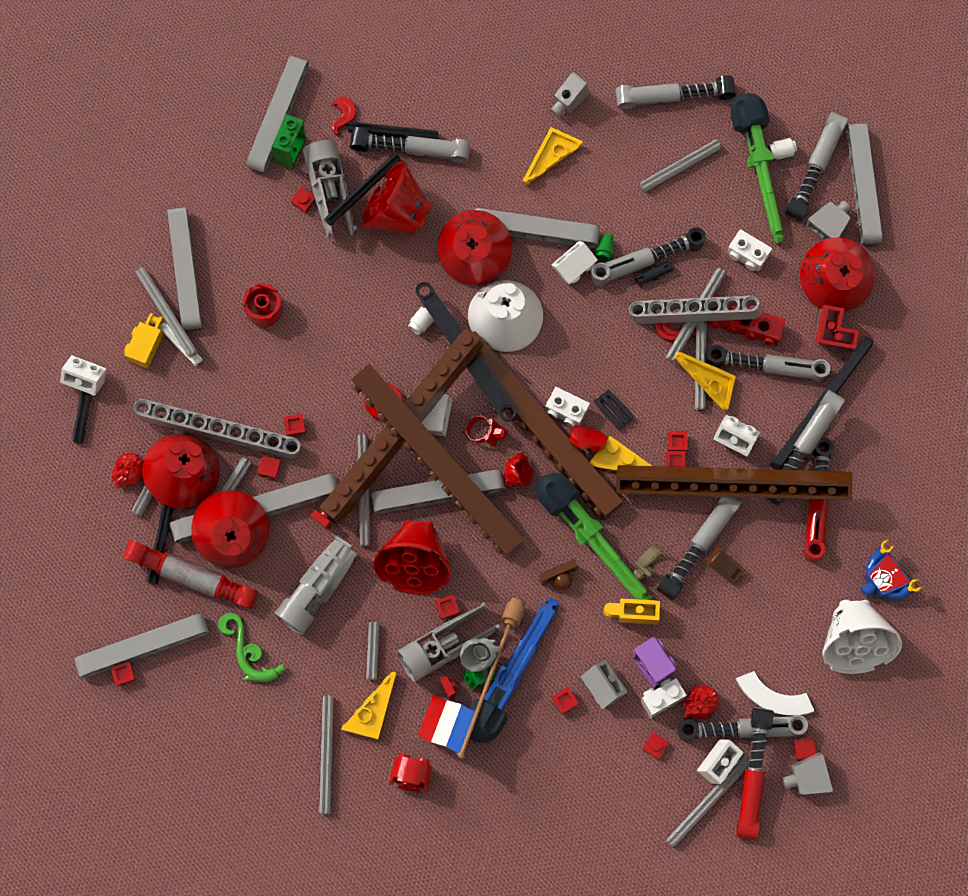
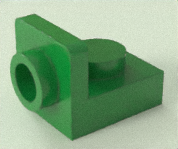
M492 665L478 672H471V670L464 672L465 682L471 691L486 683ZM495 671L490 682L495 681L497 676Z

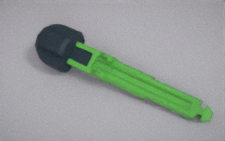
M746 93L738 96L733 101L731 106L732 124L736 132L746 134L750 156L747 160L748 168L756 167L771 235L774 236L773 241L776 244H780L784 236L782 235L783 230L768 170V161L773 160V155L765 147L761 130L768 126L770 118L763 99L756 94Z
M555 472L543 476L536 487V495L551 516L560 514L574 530L579 544L583 545L587 542L635 599L651 600V595L647 596L646 594L647 589L600 534L599 531L603 528L600 522L592 519L576 501L579 497V492L564 475Z

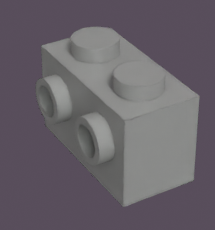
M607 660L595 664L580 676L602 709L613 705L628 693Z

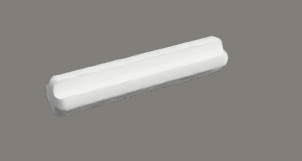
M166 321L160 325V330L194 366L202 362V358L198 353L192 358L187 356Z

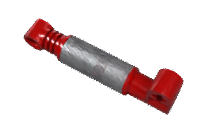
M131 539L122 558L156 571L158 575L166 579L168 578L173 582L175 581L191 589L193 588L214 598H223L224 596V599L227 600L229 598V601L233 600V603L248 609H252L259 592L241 584L238 586V583L234 584V581L229 582L225 575L214 572L209 568L191 563V561L189 562V560L187 561L171 553H160Z

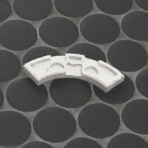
M755 671L735 679L740 689L750 700L761 708L774 710V714L795 716L814 712L807 693L794 696L776 693L759 680Z

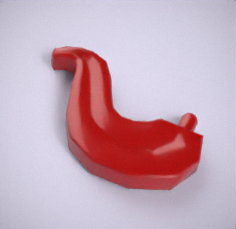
M343 96L337 98V102L332 103L333 106L338 105V109L343 112V115L332 124L333 133L337 136L339 135L338 130L352 122L356 115L355 105L352 100Z
M655 323L654 326L657 334L663 340L670 342L676 340L683 328L672 329L669 323ZM695 330L691 333L693 337L696 336Z

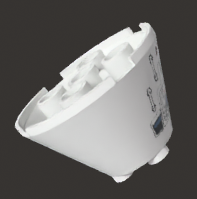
M510 280L492 282L481 288L473 297L468 310L469 327L471 332L476 331L491 349L503 353L515 352L527 347L538 336L543 323L542 305L536 294L519 282Z
M868 600L841 601L839 603L840 606L833 613L823 648L824 663L828 664L836 672L858 674L875 670L874 666L883 662L886 665L896 658L902 648L901 637L870 605V602Z

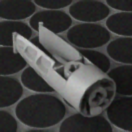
M321 140L305 146L303 153L316 205L327 233L326 240H328L332 234V227L325 222V217L329 213L322 185L324 186L327 200L338 198L334 183H337L336 187L340 202L344 201L349 194L336 142L333 140ZM350 208L344 214L349 234L353 236L357 227L354 226L353 214Z
M336 536L335 540L322 552L299 582L301 584L289 599L285 598L274 612V616L287 627L303 636L315 620L313 617L315 612L323 602L326 603L349 570L355 557L358 556L357 553L351 550L352 545Z
M482 602L481 606L438 626L397 650V656L413 682L418 681L460 656L463 644L447 652V654L445 653V650L459 643L458 637L454 632L439 641L437 638L482 612L485 608V602ZM497 624L472 639L488 638L494 632H498L499 625ZM431 637V641L426 642L423 648H421L419 644ZM429 648L431 651L435 650L434 655L432 653H427ZM439 655H441L443 660L431 667L430 662H435Z

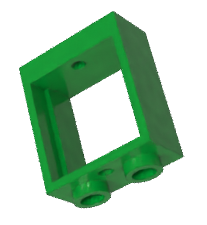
M286 114L272 144L275 164L293 170L307 139L303 120Z

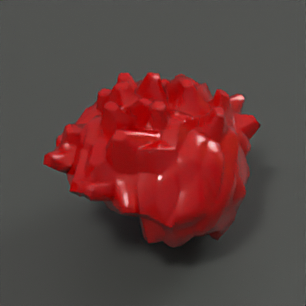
M524 451L516 454L508 462H505V485H509L510 488L516 486L527 487L530 485L533 470L530 469L528 456H524Z
M132 452L123 454L115 462L110 481H115L116 488H120L122 485L124 487L134 486L143 478L142 465L144 459Z
M700 684L694 686L680 708L685 710L684 718L693 717V719L703 720L712 716L719 706L718 694L714 688H710L708 685Z

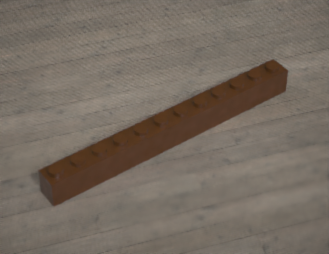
M466 327L404 403L421 423L484 346L482 340ZM387 423L320 506L326 514L339 524L405 442L400 436L397 438L390 431L391 425Z
M474 331L473 333L484 344L478 354L517 411L516 419L519 421L518 425L524 432L526 430L529 432L532 442L536 446H541L542 452L548 460L552 459L554 461L557 471L567 476L572 485L579 490L582 500L592 505L594 514L597 517L601 516L604 520L622 506L623 501L576 446L571 443L569 438L478 333ZM506 408V411L512 417L514 411L511 408Z
M370 364L351 379L353 382L351 384L352 388L358 394L361 392L366 397L364 401L370 408H376L379 412L377 416L383 423L387 421L391 425L390 431L397 438L400 436L405 441L403 446L409 452L413 451L417 455L415 459L422 467L427 466L430 470L428 474L435 482L439 480L442 483L441 489L448 496L452 495L456 499L455 505L461 511L464 509L469 514L467 518L473 525L478 524L481 528L479 532L486 540L490 538L493 541L494 545L492 547L499 554L507 555L524 540Z
M618 465L616 493L852 500V472Z

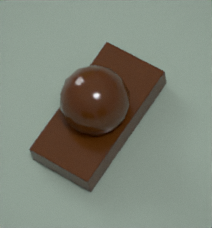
M718 547L705 562L733 585L746 570Z
M574 559L541 573L539 580L542 585L553 581V585L557 589L566 590L572 584V578L569 573L576 571L578 564Z

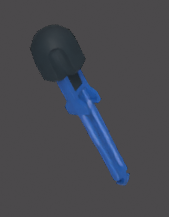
M550 598L546 600L548 605L541 606L505 667L501 666L495 681L483 700L470 739L474 742L487 743L494 740L502 731L508 720L504 709L513 693L521 684L522 674L557 613L553 610L554 608L558 609V602ZM474 699L469 709L476 711L480 699Z

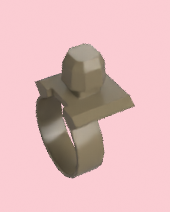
M657 544L651 546L634 563L638 568L635 569L633 574L639 581L646 576L649 578L655 575V572L648 565L662 552V549Z

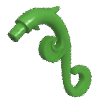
M229 612L221 616L218 627L221 633L225 635H234L236 632L227 628L229 621L234 620L238 624L236 654L240 668L247 675L243 678L244 681L270 682L286 671L282 664L274 669L262 668L263 671H257L252 668L247 662V654H252L251 658H249L251 662H257L262 657V650L256 644H248L244 647V625L239 615Z

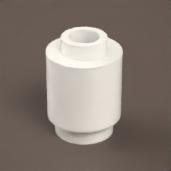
M787 138L772 142V144L768 145V149L772 152L773 159L779 160L794 156L797 146L795 141Z
M420 307L409 321L408 327L414 333L420 335L428 329L434 320L426 308Z

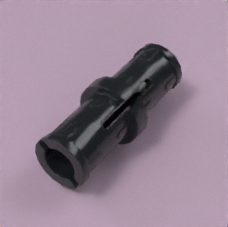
M667 260L655 267L651 266L648 270L634 275L635 281H638L637 285L641 286L651 280H658L660 276L672 272L673 267L672 265L669 266L671 264L670 261Z

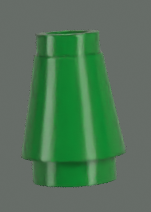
M611 234L603 235L595 251L599 262L606 263L613 258L614 237Z

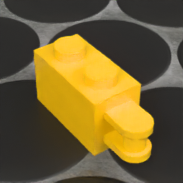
M150 313L145 324L139 322L138 327L133 329L131 335L133 338L124 349V356L128 362L147 369L149 368L163 337L160 325L163 323L164 317L160 316L158 318L153 313Z
M620 599V603H607L604 607V615L619 618L618 623L658 625L660 601Z

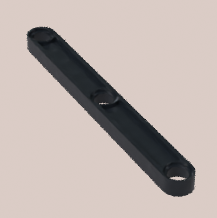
M427 282L419 283L416 286L418 298L450 345H452L461 334V328L433 287ZM422 287H428L430 292L428 295L422 296L419 294V290ZM477 354L466 368L501 419L505 422L514 421L517 417L514 405L479 354ZM506 408H511L514 413L512 417L506 418L503 416V411Z
M865 336L774 458L770 464L772 469L780 470L794 452L793 449H796V446H794L795 442L809 423L827 391L831 390L835 394L838 393L874 343L872 339Z

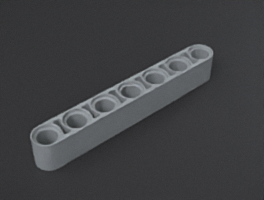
M294 56L289 57L248 156L246 167L263 173L266 172L273 156L272 144L286 114L289 115L308 70L309 62L307 60Z
M866 123L848 124L847 141L861 244L881 243L882 231L868 127Z
M187 208L168 209L182 328L184 331L202 328Z
M482 208L474 209L491 213L499 218L508 229L511 237L573 246L581 241L588 248L598 247L600 227L596 225Z
M755 296L635 301L630 305L629 312L637 324L756 319L761 315L762 309L758 298ZM752 305L756 306L754 309H748ZM732 306H737L735 310H729ZM713 307H718L717 310L710 311ZM694 308H699L698 311L691 312ZM675 309H680L679 312L673 313ZM656 310H661L660 313L654 314ZM643 311L641 314L636 315V312Z
M501 470L468 475L484 495L505 490ZM439 480L376 491L371 494L375 514L433 505L456 499L452 495L448 496L441 489L443 485Z
M196 614L80 655L74 661L79 677L87 678L110 670V667L123 662H132L207 635L209 630L204 615Z

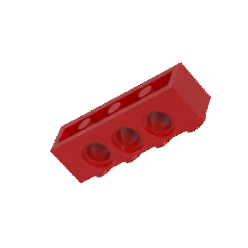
M732 306L729 310H735L737 306ZM713 307L710 311H715L718 307ZM762 312L756 319H743L750 323L747 326L741 324V320L707 321L709 326L713 328H724L729 333H739L745 335L748 339H758L766 345L773 346L779 343L786 319ZM763 325L767 327L768 330L761 331L759 329V326Z

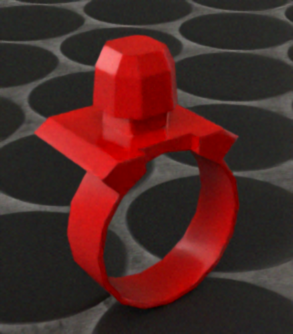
M476 416L466 426L467 436L478 444L487 441L491 446L495 447L497 439H505L507 437V430L500 427V424L493 418L488 420L484 416ZM479 420H487L490 425L488 434L478 440L472 439L470 430L474 423Z

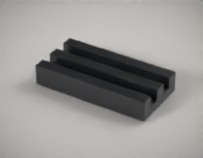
M609 389L600 395L598 399L594 400L597 407L618 430L633 419L631 413ZM607 396L621 410V412L627 417V419H625L622 416V414L613 406V404L606 398ZM601 401H604L606 405L614 412V414L622 421L621 424L604 407Z

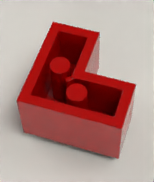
M822 304L815 341L856 349L859 330L841 326L844 308Z

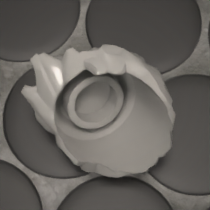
M487 638L468 640L463 644L460 651L462 666L466 667L467 670H471V672L485 670L492 665L493 660L497 657L495 653L500 650V647L494 645L495 640Z

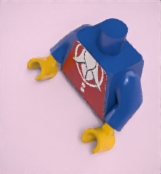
M889 539L882 542L881 548H878L870 556L865 571L867 574L864 576L867 584L860 588L866 598L875 593L879 599L902 600L912 594L913 591H921L923 589V586L916 589L914 585L919 580L914 579L910 582L891 554H886V552L894 549V545L890 549L886 548L885 543Z

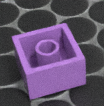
M654 637L636 647L632 653V658L652 688H656L663 681L673 677L676 671V663L671 656L667 657L663 651L665 650L664 645L659 639L656 640Z

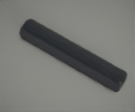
M84 391L80 392L72 438L73 443L82 444L84 441L91 394Z

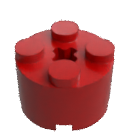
M260 283L250 287L244 294V310L247 318L253 324L272 326L280 318L283 305L275 287L270 284Z
M399 753L398 757L394 758L389 784L393 786L394 782L398 784L397 788L409 792L419 793L420 789H424V793L428 792L433 767L429 764L430 760L426 758L412 759L407 754Z

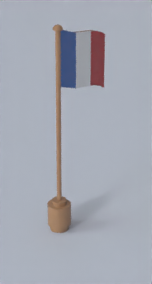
M512 598L506 604L501 617V621L506 629L499 646L500 650L494 659L476 711L462 704L443 700L433 694L418 733L422 739L451 749L457 753L460 759L465 757V749L509 630L519 627L525 612V603L523 601Z

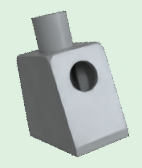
M572 72L555 93L556 104L551 108V111L558 117L564 110L571 113L589 95L587 83Z
M842 201L838 206L829 202L808 219L806 227L822 240L841 237L850 221V216L846 213L851 207L845 201Z
M820 752L791 765L793 775L782 777L785 789L796 787L800 795L833 792L824 756Z

